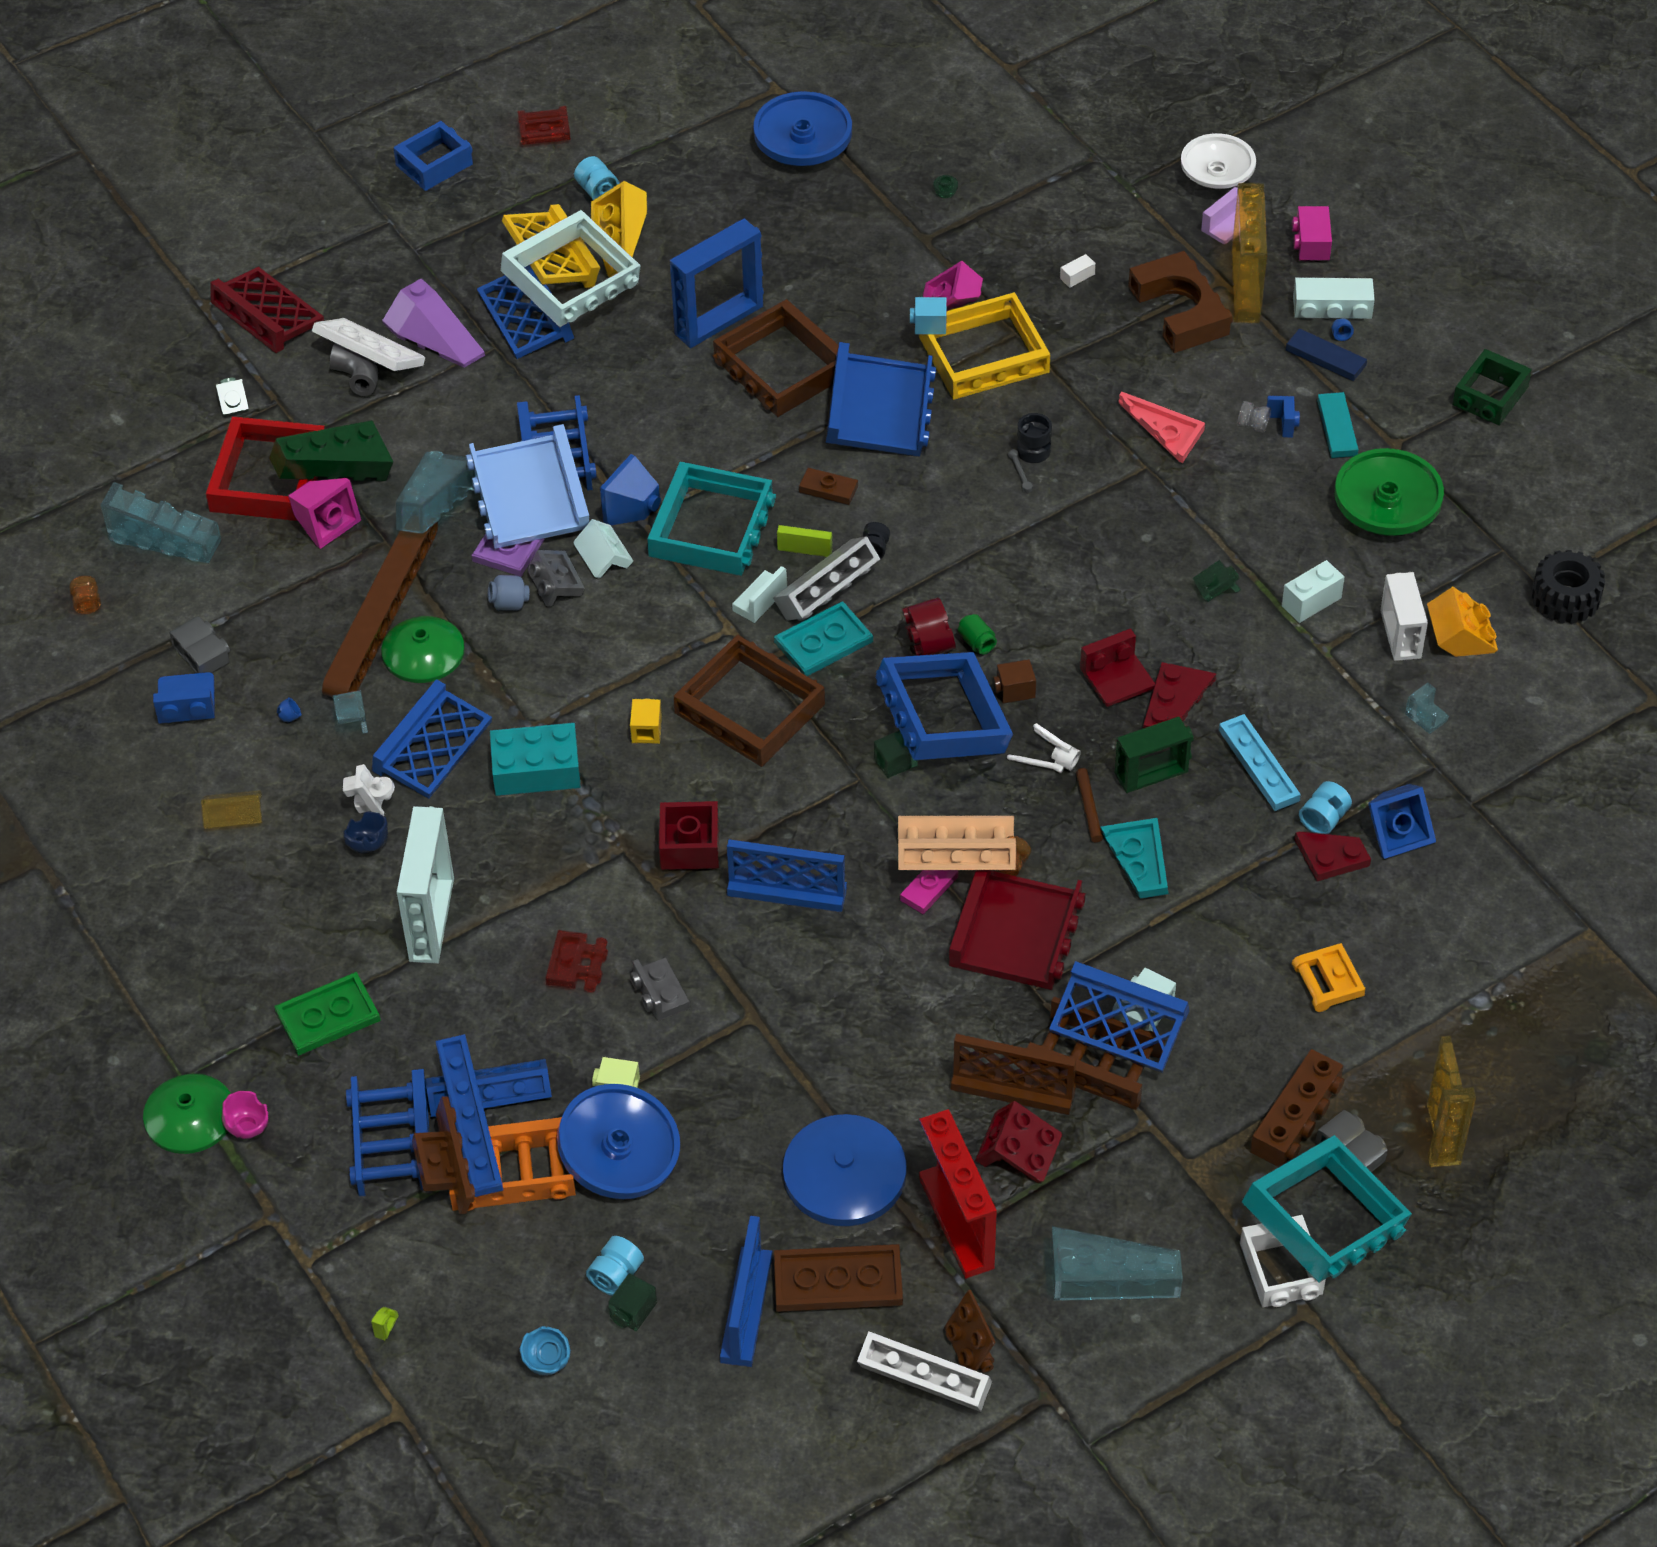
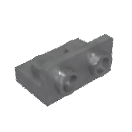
M536 551L533 560L529 564L528 572L546 606H552L557 596L582 595L585 588L566 551Z
M666 958L642 966L638 959L632 961L633 972L630 973L631 982L636 990H641L643 993L641 996L646 1011H652L657 1021L690 1008L689 1000Z

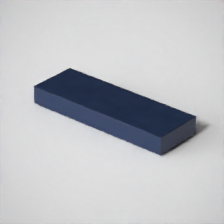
M1300 328L1286 344V351L1352 381L1358 377L1367 365L1366 358Z

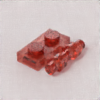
M558 930L546 974V985L576 988L577 980L582 979L586 981L584 989L588 992H594L597 984L601 982L603 974L601 966L602 962H605L608 950L606 946L608 941L605 938L599 937L596 939L595 945L587 944V934ZM583 957L591 959L590 966L582 965Z

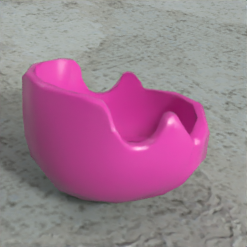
M237 1091L229 1094L222 1105L223 1125L235 1137L251 1139L261 1134L268 1125L267 1105L260 1103L256 1093L252 1091Z

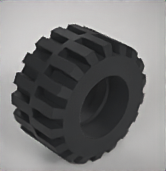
M1559 550L1555 551L1554 555H1546L1544 560H1540L1536 568L1531 592L1534 606L1539 607V612L1542 615L1547 614V618L1551 620L1554 618L1558 619L1561 623H1565V621L1577 623V620L1585 621L1588 616L1592 617L1596 610L1599 609L1605 585L1604 570H1601V565L1598 562H1593L1594 558L1591 556L1586 557L1583 555V552L1579 551L1573 553L1572 550H1566L1565 552Z

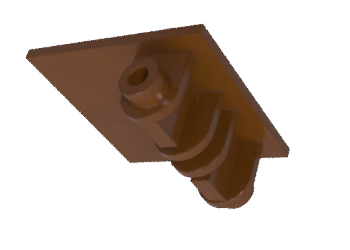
M968 1290L944 1328L946 1336L951 1341L958 1356L959 1364L974 1371L981 1369L982 1372L986 1373L994 1368V1358L990 1350L996 1342L972 1291Z

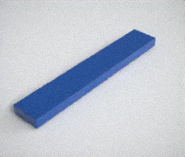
M464 1034L435 1041L450 1105L456 1111L455 1126L457 1132H460L462 1136V1155L468 1161L469 1183L474 1185L475 1197L503 1191L466 1036Z

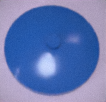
M792 92L775 97L760 108L754 119V139L760 150L773 160L789 165L808 166L829 161L845 150L852 137V120L848 110L836 99L816 92Z
M604 1084L585 1090L570 1102L559 1123L557 1146L565 1168L582 1186L605 1197L632 1199L653 1192L669 1178L678 1160L680 1136L672 1115L654 1096L629 1085Z
M849 1114L828 1116L804 1127L790 1142L783 1161L784 1184L793 1203L812 1219L834 1226L860 1225L882 1216L893 1207L901 1196L906 1182L905 1154L897 1138L886 1127L874 1120Z

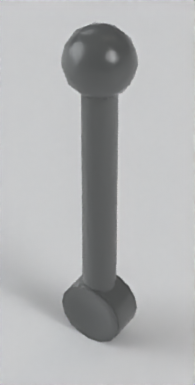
M1011 449L1008 456L1010 459H1013L1023 482V492L1029 493L1033 489V484L1027 481L1018 460V451Z

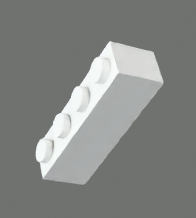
M869 1331L857 1360L862 1368L980 1412L992 1383L988 1375Z

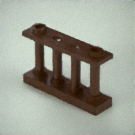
M1053 997L1050 1018L1054 1019L1061 1002L1060 998ZM1069 1001V1003H1068L1066 1009L1069 1008V1007H1072L1070 1001ZM1086 1008L1078 1010L1083 1023L1100 1017L1097 1012ZM1075 1012L1063 1016L1059 1027L1065 1028L1066 1024L1074 1027L1079 1026L1080 1023ZM1113 1018L1106 1020L1112 1034L1128 1027L1126 1023ZM1103 1022L1086 1029L1090 1038H1093L1094 1034L1100 1037L1108 1036ZM1140 1028L1134 1030L1140 1044L1156 1038L1153 1031H1145ZM1050 1031L1042 1045L1029 1043L1027 1049L1075 1058L1076 1088L1137 1110L1142 1094V1084L1137 1083L1145 1066L1133 1062L1126 1077L1109 1072L1116 1058L1115 1055L1105 1052L1098 1066L1087 1064L1081 1060L1088 1045L1077 1042L1070 1056L1053 1051L1060 1035ZM1131 1033L1114 1039L1119 1049L1122 1045L1130 1048L1136 1046ZM1159 1043L1142 1049L1147 1059H1149L1150 1055L1160 1059L1163 1053ZM1025 1060L1030 1065L1035 1064L1033 1061ZM1054 1066V1067L1057 1068L1059 1071L1068 1069V1068H1063V1067H1059V1066ZM1044 1070L1038 1071V1072H1040L1042 1075H1045V1076H1048V1075H1049V1074H1048L1046 1071H1044Z

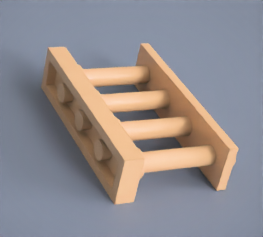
M898 816V870H1016L1014 816Z

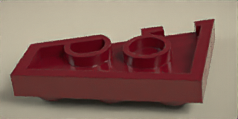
M1162 662L1143 728L1176 717H1180L1183 722L1193 705L1201 700L1208 686L1211 687L1216 681V673Z

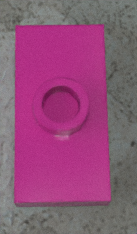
M922 870L900 894V901L924 915L958 878V871Z

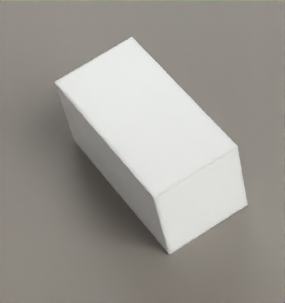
M1085 254L1062 266L1060 269V279L1071 288L1095 275V262Z

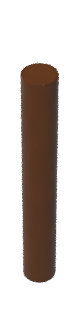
M1080 768L1076 771L1091 840L1096 843L1102 841V832L1088 771L1086 768Z

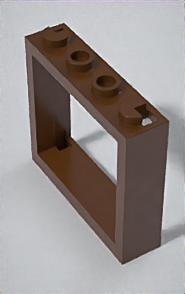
M786 299L714 340L713 358L718 366H722L729 372L733 380L739 381L751 396L754 395L766 410H770L779 417L833 385L839 345ZM785 326L824 361L827 366L777 394L735 354Z
M738 634L674 695L675 714L761 767L825 705V687L817 683V680L807 677L796 667L787 665L779 660L776 655L764 651L753 641L749 642ZM739 661L804 700L764 740L700 701Z

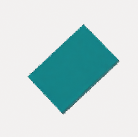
M843 601L774 636V643L790 662L806 676L873 642L872 633Z

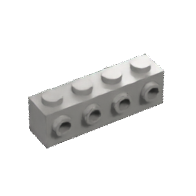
M867 536L850 539L774 596L773 599L786 621L794 619L802 621L813 614L812 610L816 607L828 603L836 592L848 588L852 584L851 581L856 577L868 573L871 570V566L879 561L880 557Z

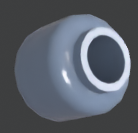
M498 575L494 581L489 582L488 601L493 603L496 610L518 611L522 608L524 602L529 600V586L524 585L523 579L518 575Z

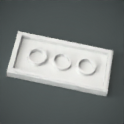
M340 318L320 321L313 325L312 332L393 371L424 365L425 357L348 319Z

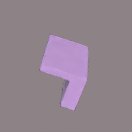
M1234 187L1203 212L1201 231L1220 243L1226 244L1256 220V215L1241 206L1243 191Z

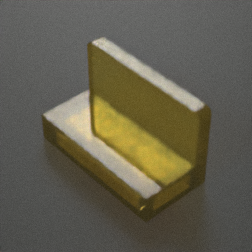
M261 790L204 796L201 800L204 828L262 823Z

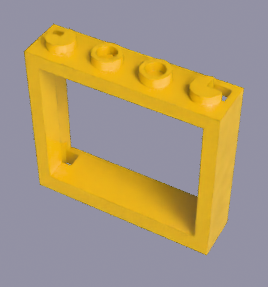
M1015 292L946 311V334H919L928 355L932 356V362L953 400L1050 373V353ZM1007 318L1012 320L1029 350L1028 353L954 373L936 341V338Z

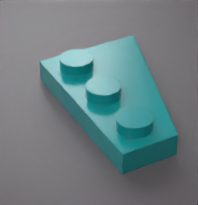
M1158 818L1101 826L1102 835L1139 898L1169 894Z

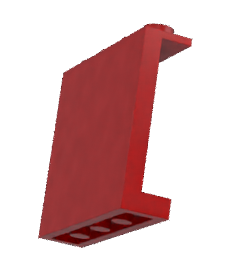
M947 1109L920 1118L921 1126L937 1158V1166L920 1171L919 1180L965 1279L993 1270L995 1266L997 1210L950 1110Z

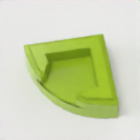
M382 1307L375 1314L371 1323L376 1338L384 1341L388 1338L399 1317L396 1310Z

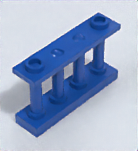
M580 395L575 396L576 409L534 414V411L529 412L527 401L518 402L517 407L522 441L553 435V431L537 433V430L531 431V428L536 427V424L577 420L578 428L565 431L568 440L580 439L581 447L571 448L573 459L583 458L584 467H576L579 478H586L587 491L593 490L592 479H597L595 463H589L584 421H588L587 406H581Z
M424 1069L412 1070V1082L407 1083V1086L360 1091L357 1076L351 1077V1089H346L347 1107H352L355 1166L350 1167L351 1185H357L359 1196H365L366 1180L413 1175V1178H419L422 1190L423 1186L416 1159L411 1160V1163L364 1168V1154L411 1149V1152H414L412 1144L414 1134H410V1137L363 1142L362 1129L410 1124V1126H415V1133L430 1132ZM408 1098V1101H413L414 1108H408L407 1112L361 1116V1103Z

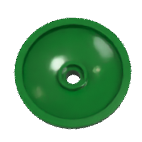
M420 616L407 619L394 626L383 640L381 653L384 665L397 678L412 683L433 682L436 679H442L452 673L461 663L465 647L460 631L452 623L438 617Z
M184 1074L171 1078L158 1086L145 1104L143 1122L146 1132L157 1146L169 1152L190 1154L206 1150L217 1144L228 1133L222 1121V1105L231 1093L222 1082L208 1075Z

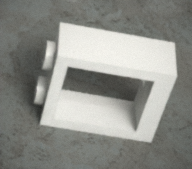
M1414 572L1388 574L1385 579L1380 611L1394 661L1422 658L1428 622Z
M1303 1215L1292 1217L1309 1234ZM1262 1223L1242 1227L1240 1245L1262 1308L1268 1306L1281 1307L1291 1301L1300 1299L1306 1301L1313 1300L1319 1295H1323L1325 1280L1319 1283L1307 1270L1309 1278L1268 1287L1256 1251L1283 1245Z

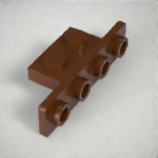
M448 1096L441 1097L436 1110L440 1132L414 1133L412 1144L423 1191L454 1190L459 1213L467 1214L470 1203L474 1202L475 1189L472 1183L469 1184L467 1176L469 1171L467 1158H463L461 1152L462 1136L460 1132L456 1131L455 1127L456 1111L454 1107H450Z

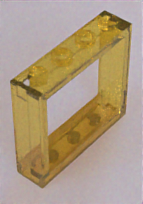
M1238 183L1231 250L1234 322L1260 323L1267 261L1264 184Z

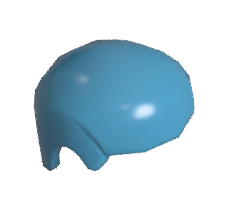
M541 1326L530 1333H526L519 1348L523 1363L530 1371L539 1375H551L563 1369L567 1365L571 1353L568 1338L559 1329Z

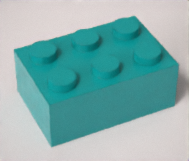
M575 723L490 730L492 772L496 796L581 788Z

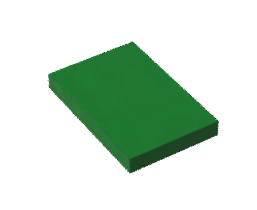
M357 972L274 1006L275 1012L298 1056L381 1021L380 1014Z

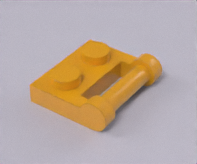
M1342 943L1299 955L1292 960V966L1296 972L1300 973L1313 998L1312 1005L1317 1012H1323L1332 1005L1365 995L1366 989ZM1311 966H1318L1330 992H1322L1310 968Z

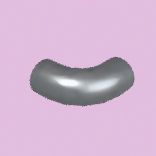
M334 344L330 356V369L351 374L352 377L349 384L354 393L360 396L371 395L378 381V368L374 361L339 344Z

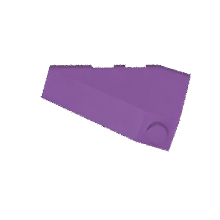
M422 279L400 290L382 320L383 325L399 339L414 341L419 348L434 350L439 353V357L464 368L485 356L483 349L442 298Z

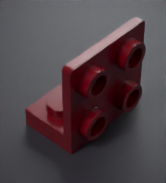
M1131 628L1081 647L1080 669L1107 707L1150 691L1155 687V682L1135 655L1136 635Z
M1013 1101L995 1112L975 1161L986 1167L995 1161L1003 1159L1035 1182L1041 1183L1046 1177L1062 1133L1016 1101Z

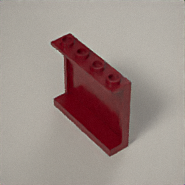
M976 870L949 949V966L1052 990L1055 979L1061 980L1064 963L1061 962L1062 957H1068L1072 939L1068 938L1070 932L1075 933L1079 920V916H1076L1077 909L1083 910L1086 893H1082V880L1077 881L1074 890L991 870Z

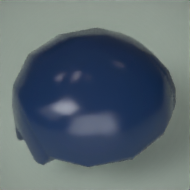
M368 811L363 814L360 821L350 819L347 829L343 832L345 844L358 853H371L379 850L384 846L388 837L386 817L380 813Z

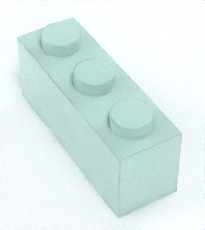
M1295 278L1293 293L1295 318L1372 319L1374 307L1373 278Z

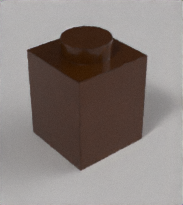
M1030 659L997 665V676L993 677L992 680L995 693H1000L1002 703L1035 698L1036 678Z

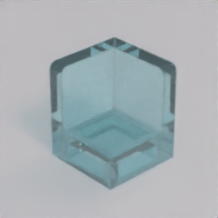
M1426 683L1408 697L1405 715L1427 733L1431 734L1448 721L1449 715L1434 704L1436 688Z
M361 691L333 695L338 724L361 721L362 732L368 733Z

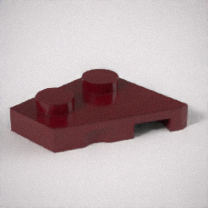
M1300 831L1295 833L1294 840L1316 881L1369 867L1371 864V858L1360 837Z

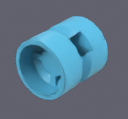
M595 156L582 160L574 172L575 180L593 200L619 184V180Z
M1330 781L1323 782L1313 793L1312 798L1300 809V820L1313 833L1329 834L1337 825L1339 819L1351 807V797L1342 786Z
M612 1236L601 1250V1256H597L587 1269L586 1276L602 1292L611 1296H618L627 1285L629 1276H633L643 1263L644 1256L629 1240L620 1236Z

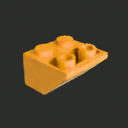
M1451 587L1427 603L1439 647L1455 657L1491 654L1498 651L1495 641L1497 636L1489 620L1491 615L1484 604L1477 603L1467 593H1462L1454 587Z

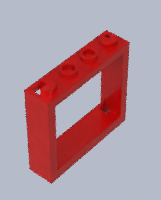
M232 416L206 491L209 511L298 521L294 516L289 496L228 490L245 439L275 442L276 438L323 430L325 426ZM314 476V479H299L296 490L309 481H318V476Z

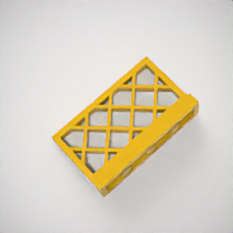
M557 204L550 205L549 212L503 215L502 222L518 245L525 241L523 237L529 239L536 235L529 231V229L540 233L567 218V215L561 206ZM543 221H544V222H545V226L540 225V224H538V223H536V222H543ZM514 223H519L525 226V228L514 225ZM581 237L544 256L545 260L539 259L530 264L541 284L581 281L585 288L595 286L600 270L599 264ZM556 251L559 252V253L564 254V256H565L566 258H564V257H562V256H560V255L555 254ZM552 260L558 264H561L562 266H556L552 263H549V261ZM566 267L574 270L575 273L566 270ZM543 269H546L555 274L546 275Z

